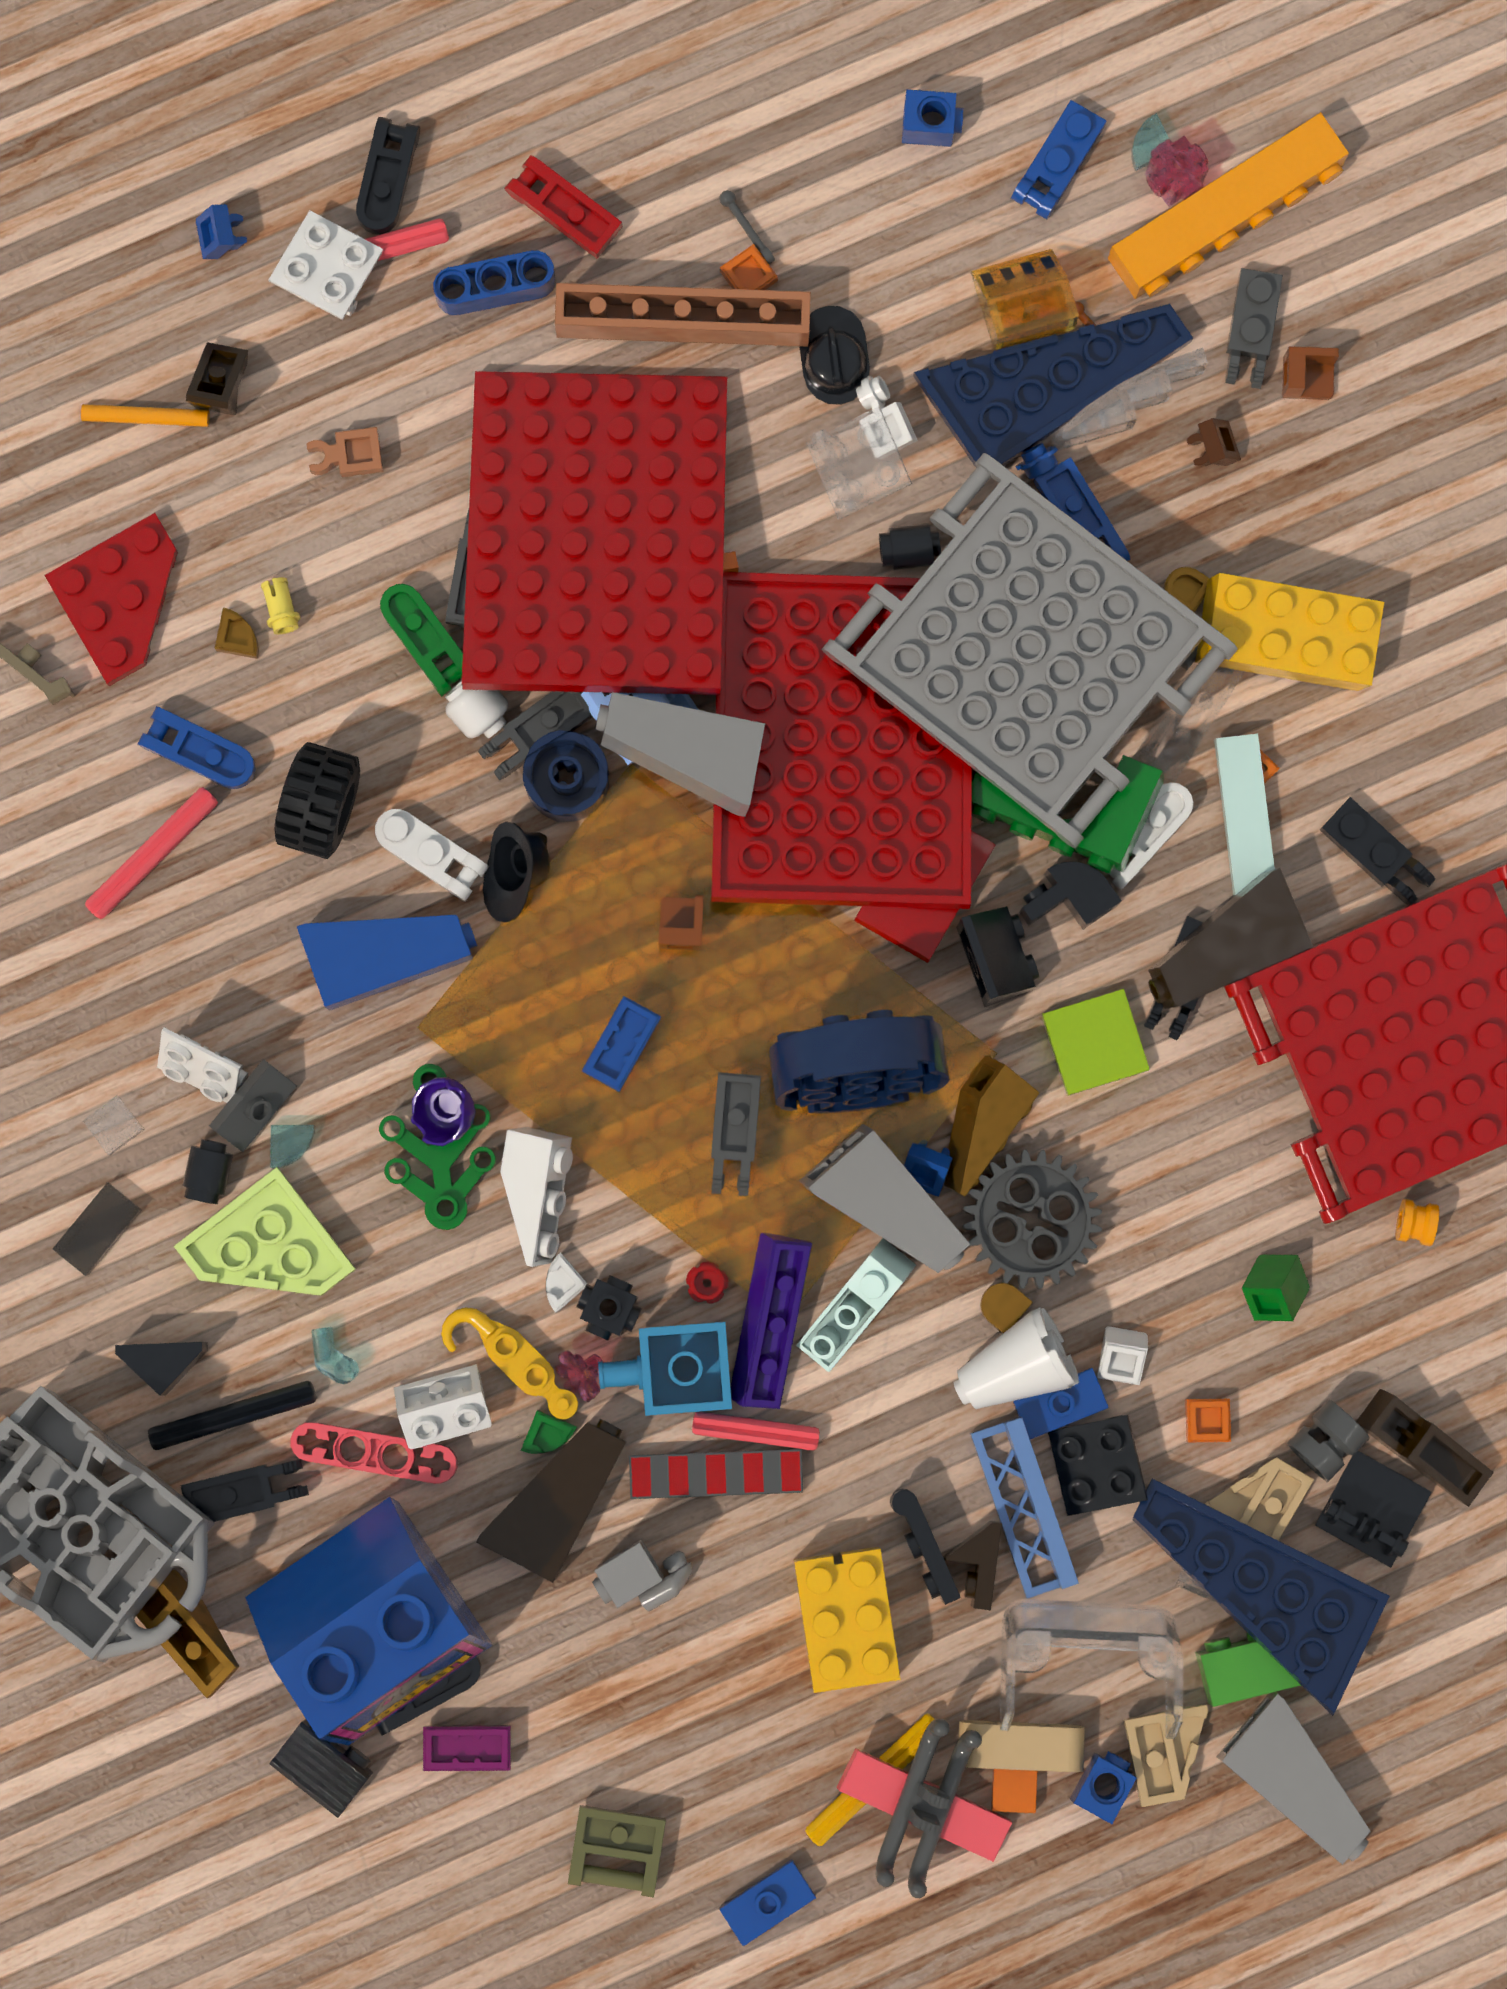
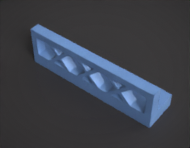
M1017 1417L970 1433L1026 1598L1028 1599L1057 1588L1065 1589L1079 1584L1023 1418ZM1006 1431L1011 1450L1004 1464L988 1457L982 1439ZM1013 1457H1015L1019 1472L1009 1467ZM991 1464L1001 1468L997 1479H995ZM1006 1471L1021 1478L1025 1486V1491L1018 1505L1001 1497L998 1487ZM1027 1498H1029L1033 1513L1023 1509ZM1005 1505L1015 1509L1011 1520H1009ZM1020 1512L1035 1519L1039 1527V1532L1032 1547L1015 1538L1013 1527ZM1041 1539H1043L1047 1554L1037 1550ZM1019 1546L1029 1550L1025 1561H1023ZM1034 1554L1050 1561L1056 1579L1032 1587L1027 1568Z

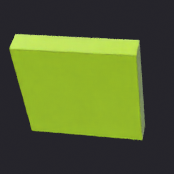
M1124 989L1042 1014L1067 1096L1150 1070Z

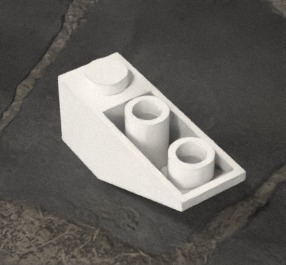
M530 1127L507 1129L500 1172L526 1265L535 1267L552 1263V1259L559 1247L557 1228L559 1216L562 1214L566 1204L564 1185L566 1173L570 1170L573 1161V1153L570 1149L572 1137Z

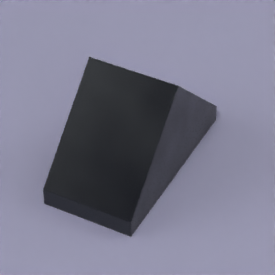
M208 1342L115 1345V1354L160 1396H166L208 1351Z

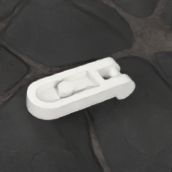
M1172 782L1162 785L1131 854L1134 858L1125 867L1124 872L1113 868L1111 873H1108L1114 878L1112 883L1120 890L1132 880L1189 817L1193 809V799L1186 787Z
M388 810L376 822L375 835L379 844L385 850L464 902L472 893L470 887L478 876L483 877L489 868L482 860L404 810ZM454 861L464 866L456 879L446 874Z

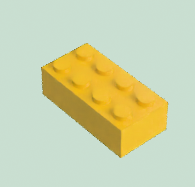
M1218 573L1207 579L1202 619L1232 641L1238 648L1231 659H1224L1219 667L1359 691L1372 686L1384 602ZM1204 640L1198 645L1195 663H1200L1212 648Z

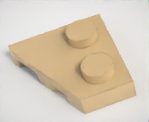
M1276 1457L1204 1504L1279 1541L1314 1479Z
M1203 1703L1123 1719L1133 1772L1137 1777L1135 1782L1141 1807L1185 1799L1192 1764L1195 1762L1199 1748L1198 1742L1204 1719L1207 1718L1208 1714L1207 1704Z

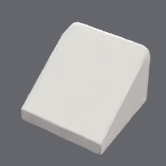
M1110 1326L1106 1327L1097 1378L1140 1385L1148 1351V1335L1144 1332Z

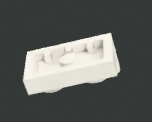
M477 1364L394 1387L397 1415L409 1449H416L483 1430L492 1425Z

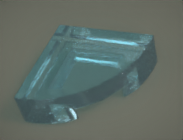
M1157 113L1149 117L1142 124L1134 138L1131 157L1135 171L1174 153V148Z
M271 1125L270 1168H282L300 1159L312 1143L315 1125Z

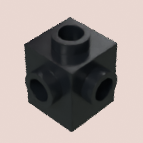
M609 1275L607 1282L597 1279L594 1287L586 1284L576 1308L583 1310L580 1319L588 1322L585 1331L608 1341L612 1333L621 1337L624 1329L632 1332L642 1308L635 1305L638 1297L630 1294L633 1285ZM606 1299L614 1300L617 1305L616 1312L611 1316L603 1315L600 1310L601 1303Z

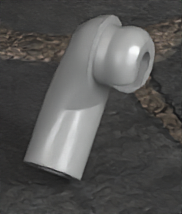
M677 1551L663 1561V1566L669 1572V1575L663 1578V1581L639 1595V1600L647 1611H652L676 1597L691 1576L692 1563L691 1561L687 1562L683 1552Z

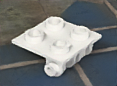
M309 210L268 281L343 320L345 315L351 316L354 313L358 304L355 298L384 250Z
M166 1028L162 1029L157 1068L161 1069L165 1076L175 1082H186L200 1089L201 1093L212 1101L228 1103L237 1092V1087H241L247 1079L248 1072L242 1070L243 1065L225 1056L221 1057L220 1053H214L206 1046L202 1047L200 1043L183 1034L178 1035Z

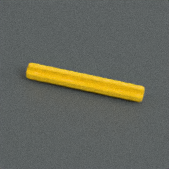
M930 1714L922 1716L879 1759L904 1769L914 1759L924 1731L935 1718ZM841 1793L806 1827V1835L817 1846H823L866 1803Z

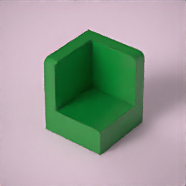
M1271 1254L1258 1256L1242 1286L1254 1321H1293L1310 1288L1298 1255Z

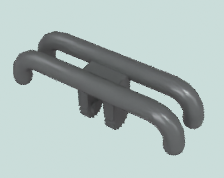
M934 1719L924 1731L876 1864L875 1874L879 1885L882 1887L891 1886L894 1882L893 1868L909 1821L916 1828L922 1830L923 1834L913 1858L908 1877L909 1892L914 1898H922L927 1893L925 1883L929 1865L973 1749L978 1748L982 1744V1736L979 1732L968 1730L963 1733L953 1750L940 1788L925 1784L924 1780L941 1737L946 1736L950 1730L948 1722L944 1719Z

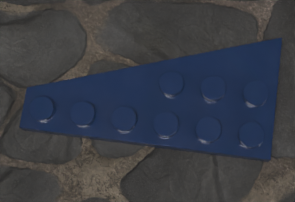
M1167 304L1122 316L1115 321L1096 326L1094 324L1084 326L1070 333L1058 336L1055 334L994 350L993 353L980 357L953 361L950 365L929 370L927 368L916 371L913 377L976 468L975 463L983 453L990 455L1004 466L1190 344L1193 337L1172 306Z
M1152 1478L1146 1489L1148 1500L1140 1502L1132 1520L1333 1716L1390 1596Z

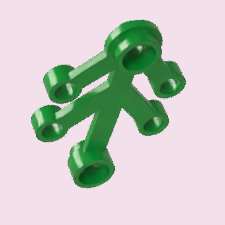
M425 1064L419 1067L413 1076V1086L416 1092L420 1085H422V1078L425 1074L434 1073L437 1077H447L444 1070L435 1064ZM474 1104L475 1110L484 1111L486 1115L484 1123L478 1126L472 1124L462 1138L443 1147L430 1144L428 1146L407 1130L403 1120L397 1116H387L380 1122L379 1132L385 1140L398 1143L433 1171L435 1189L411 1173L410 1165L401 1158L391 1159L387 1162L384 1169L385 1176L391 1183L401 1184L425 1203L426 1218L438 1229L450 1230L462 1224L468 1212L466 1196L482 1175L490 1172L496 1165L494 1152L487 1147H478L470 1155L471 1165L452 1186L451 1166L478 1131L484 1130L490 1124V1112L483 1105ZM390 1121H396L400 1124V1132L394 1137H389L385 1133V1126ZM481 1152H487L491 1156V1163L486 1168H479L475 1164V1158ZM396 1163L403 1164L406 1169V1173L401 1179H393L390 1175V1169ZM443 1200H449L454 1205V1210L449 1216H441L438 1212V1205Z

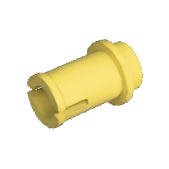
M273 578V585H270L268 580L263 582L261 589L264 592L270 616L267 620L268 627L273 628L274 634L278 635L297 630L299 628L297 622L301 618L298 612H294L287 578Z

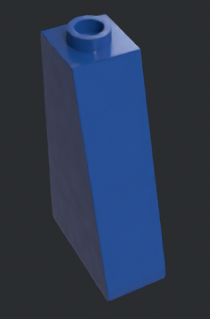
M457 915L306 923L297 926L324 1006L329 1011L473 960L470 949L477 947L470 923L461 925Z

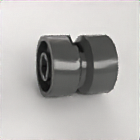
M1327 1400L1312 1416L1314 1423L1312 1427L1302 1426L1287 1442L1291 1450L1326 1482H1329L1345 1465L1343 1460L1345 1454L1354 1456L1370 1439L1364 1429L1331 1400Z

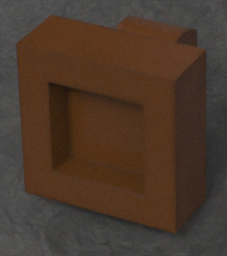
M1211 418L1199 423L1200 433L1192 434L1187 438L1188 445H1198L1202 442L1205 445L1206 451L1204 455L1194 459V465L1209 466L1214 464L1228 466L1241 460L1228 420Z

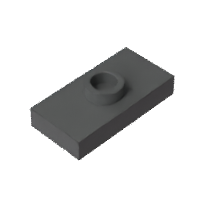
M263 1059L209 1126L240 1151L244 1152L297 1085Z

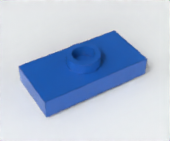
M623 996L582 1072L620 1093L661 1020V1016Z
M1093 1368L1079 1372V1383L1071 1388L1013 1401L1018 1416L1023 1418L1029 1439L1109 1408Z
M791 1859L719 1907V1910L742 1946H745L816 1899V1896Z

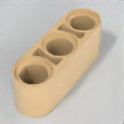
M979 1720L959 1721V1738L968 1730L977 1731L982 1736V1744L978 1748L973 1749L966 1767L1054 1772H1083L1084 1726Z

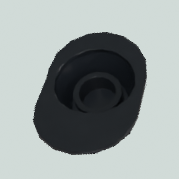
M841 306L819 308L810 314L808 347L799 346L803 377L808 390L817 399L827 404L842 405L858 397L856 387L861 385L862 379L869 376L870 364L866 335L861 321L852 311Z
M508 821L499 824L493 832L487 863L489 868L485 872L483 882L484 903L489 914L496 921L507 923L515 920L524 908L529 890L542 884L547 878L550 869L547 836L540 832H524L517 824Z

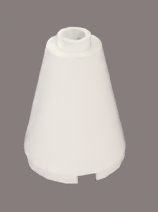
M1039 1307L1030 1311L957 1370L959 1379L954 1381V1387L964 1405L971 1403L975 1409L1068 1389L1079 1383L1071 1355L1066 1356L1061 1344L1064 1340L1054 1321L1044 1308L1041 1309Z

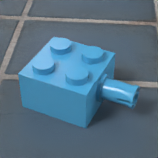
M726 1322L639 1328L641 1355H637L636 1360L598 1362L600 1389L639 1385V1390H643L645 1416L732 1409Z

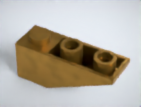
M985 1055L960 1089L948 1147L949 1156L953 1157L944 1186L964 1197L970 1189L980 1182L978 1179L980 1175H983V1171L993 1157L1005 1147L1008 1136L1018 1122L1028 1115L1033 1101L1040 1093L1007 1065Z

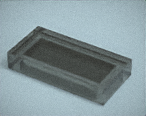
M107 1182L53 1247V1250L83 1275L88 1276L142 1209L111 1183Z

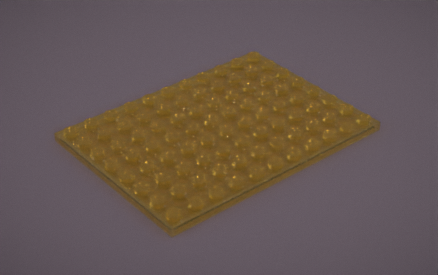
M630 764L609 789L599 807L588 815L550 862L549 874L545 881L529 890L524 908L518 917L513 921L502 922L418 1025L417 1029L547 1132L572 1137L570 1148L572 1153L726 1274L746 1292L749 1293L761 1233H771L811 1242L812 1247L801 1298L802 1301L862 1224L811 1193L799 1180L862 1124L873 1129L904 1165L912 1143L925 1145L956 1107L960 1089L983 1057L986 1055L994 1059L998 1053L811 905L711 902L713 828L633 764ZM695 895H704L702 951L659 949L661 899L663 897L695 898ZM625 996L660 1015L661 1020L619 1093L583 1073L582 1069L620 1001ZM877 1010H892L893 1017L930 1015L942 1027L949 1082L943 1088L931 1094H923L921 1088L920 1093L908 1092L909 1101L874 1109L840 1113H808V1106L800 1107V1104H797L796 1110L787 1111L776 1105L769 1049L778 1042L777 1035L781 1033L804 1031L823 1026L822 1020L824 1018L835 1015H847L849 1020L865 1019L867 1013ZM718 1072L761 1076L754 1162H751L748 1196H738L737 1179L738 1175H740L741 1161L724 1160L723 1173L725 1179L721 1194L711 1193L714 1159H711Z

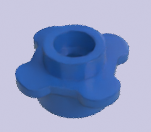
M1043 443L1035 445L1021 454L1023 461L1015 467L1017 470H1024L1029 480L1036 478L1058 465L1054 455L1058 449L1056 446L1045 448Z

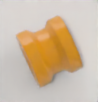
M1403 1199L1397 1216L1396 1240L1406 1242L1409 1239L1419 1240L1421 1245L1432 1246L1438 1229L1439 1205L1429 1203L1426 1206H1419L1413 1200Z

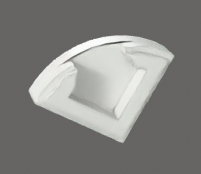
M561 1252L552 1261L546 1277V1294L555 1313L559 1312L582 1292L587 1284Z

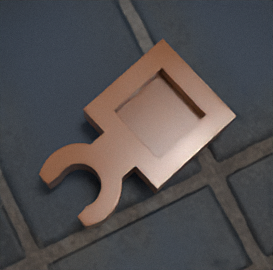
M377 427L335 432V445H328L322 440H313L306 444L308 452L320 451L325 454V458L321 463L309 465L311 474H326L333 466H339L341 477L383 472Z

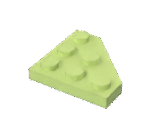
M278 1167L174 1246L200 1281L323 1296L356 1270Z

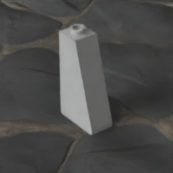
M614 692L611 694L608 706L600 704L595 730L603 731L601 746L735 815L746 816L751 803L765 723Z
M862 1124L799 1180L811 1193L937 1273L942 1269H951L958 1264L964 1256L963 1251L970 1245L876 1132L865 1124Z
M1276 1692L1269 1693L1216 1757L1343 1865L1347 1859L1354 1861L1367 1847L1369 1841L1365 1837L1370 1833V1829L1285 1699Z

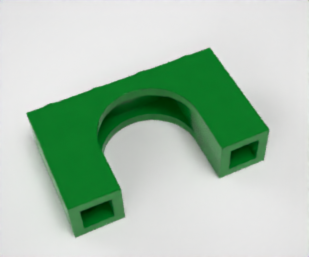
M1123 755L1117 770L1128 778L1129 784L1122 792L1116 791L1081 834L1084 839L1075 849L1066 844L1056 833L977 771L972 780V816L988 824H994L995 820H999L1011 825L1009 831L1026 840L1032 841L1034 836L1050 842L1048 845L1050 849L1064 856L1071 857L1073 852L1089 858L1087 864L1102 872L1111 873L1113 868L1124 872L1164 783V775L1162 770ZM1063 819L1067 823L1071 821V819Z

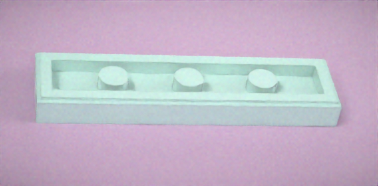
M1258 733L1214 739L1233 897L1260 874L1275 869Z

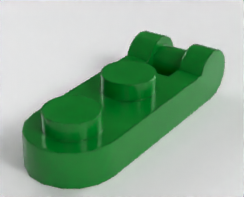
M396 584L389 587L383 593L380 600L381 612L386 622L442 697L451 690L450 686L462 678L463 652L417 590L406 584ZM447 654L453 663L440 672L434 662Z

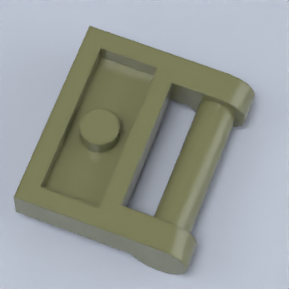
M580 1805L568 1884L581 1886V1882L624 1888L642 1891L641 1896L654 1898L666 1818ZM586 1853L646 1862L645 1873L585 1865Z

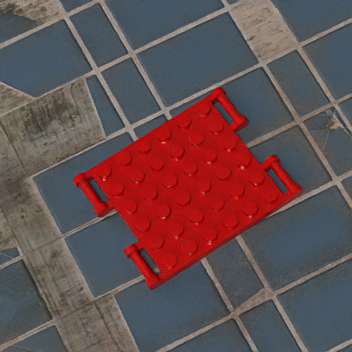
M1507 863L1224 986L1228 997L1234 998L1256 1050L1252 1054L1257 1066L1286 1054L1317 1126V1132L1299 1139L1290 1145L1295 1156L1301 1157L1322 1207L1319 1213L1324 1224L1339 1220L1349 1213L1507 1144V918L1492 885L1502 880L1507 890ZM1257 986L1280 1038V1041L1273 1044L1270 1042L1249 990ZM1325 1145L1346 1195V1199L1339 1202L1336 1199L1316 1151L1317 1148Z

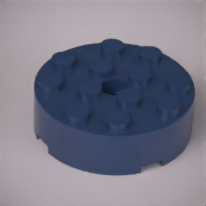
M877 1010L867 1013L865 1019L849 1020L847 1015L830 1016L822 1020L823 1026L777 1035L778 1042L769 1049L776 1105L787 1111L796 1110L797 1104H800V1107L808 1106V1113H840L880 1108L909 1101L908 1092L920 1093L922 1088L923 1094H931L943 1088L949 1082L942 1027L930 1015L893 1017L892 1010Z

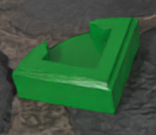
M537 1410L521 1451L541 1454L556 1450L572 1437L577 1426Z

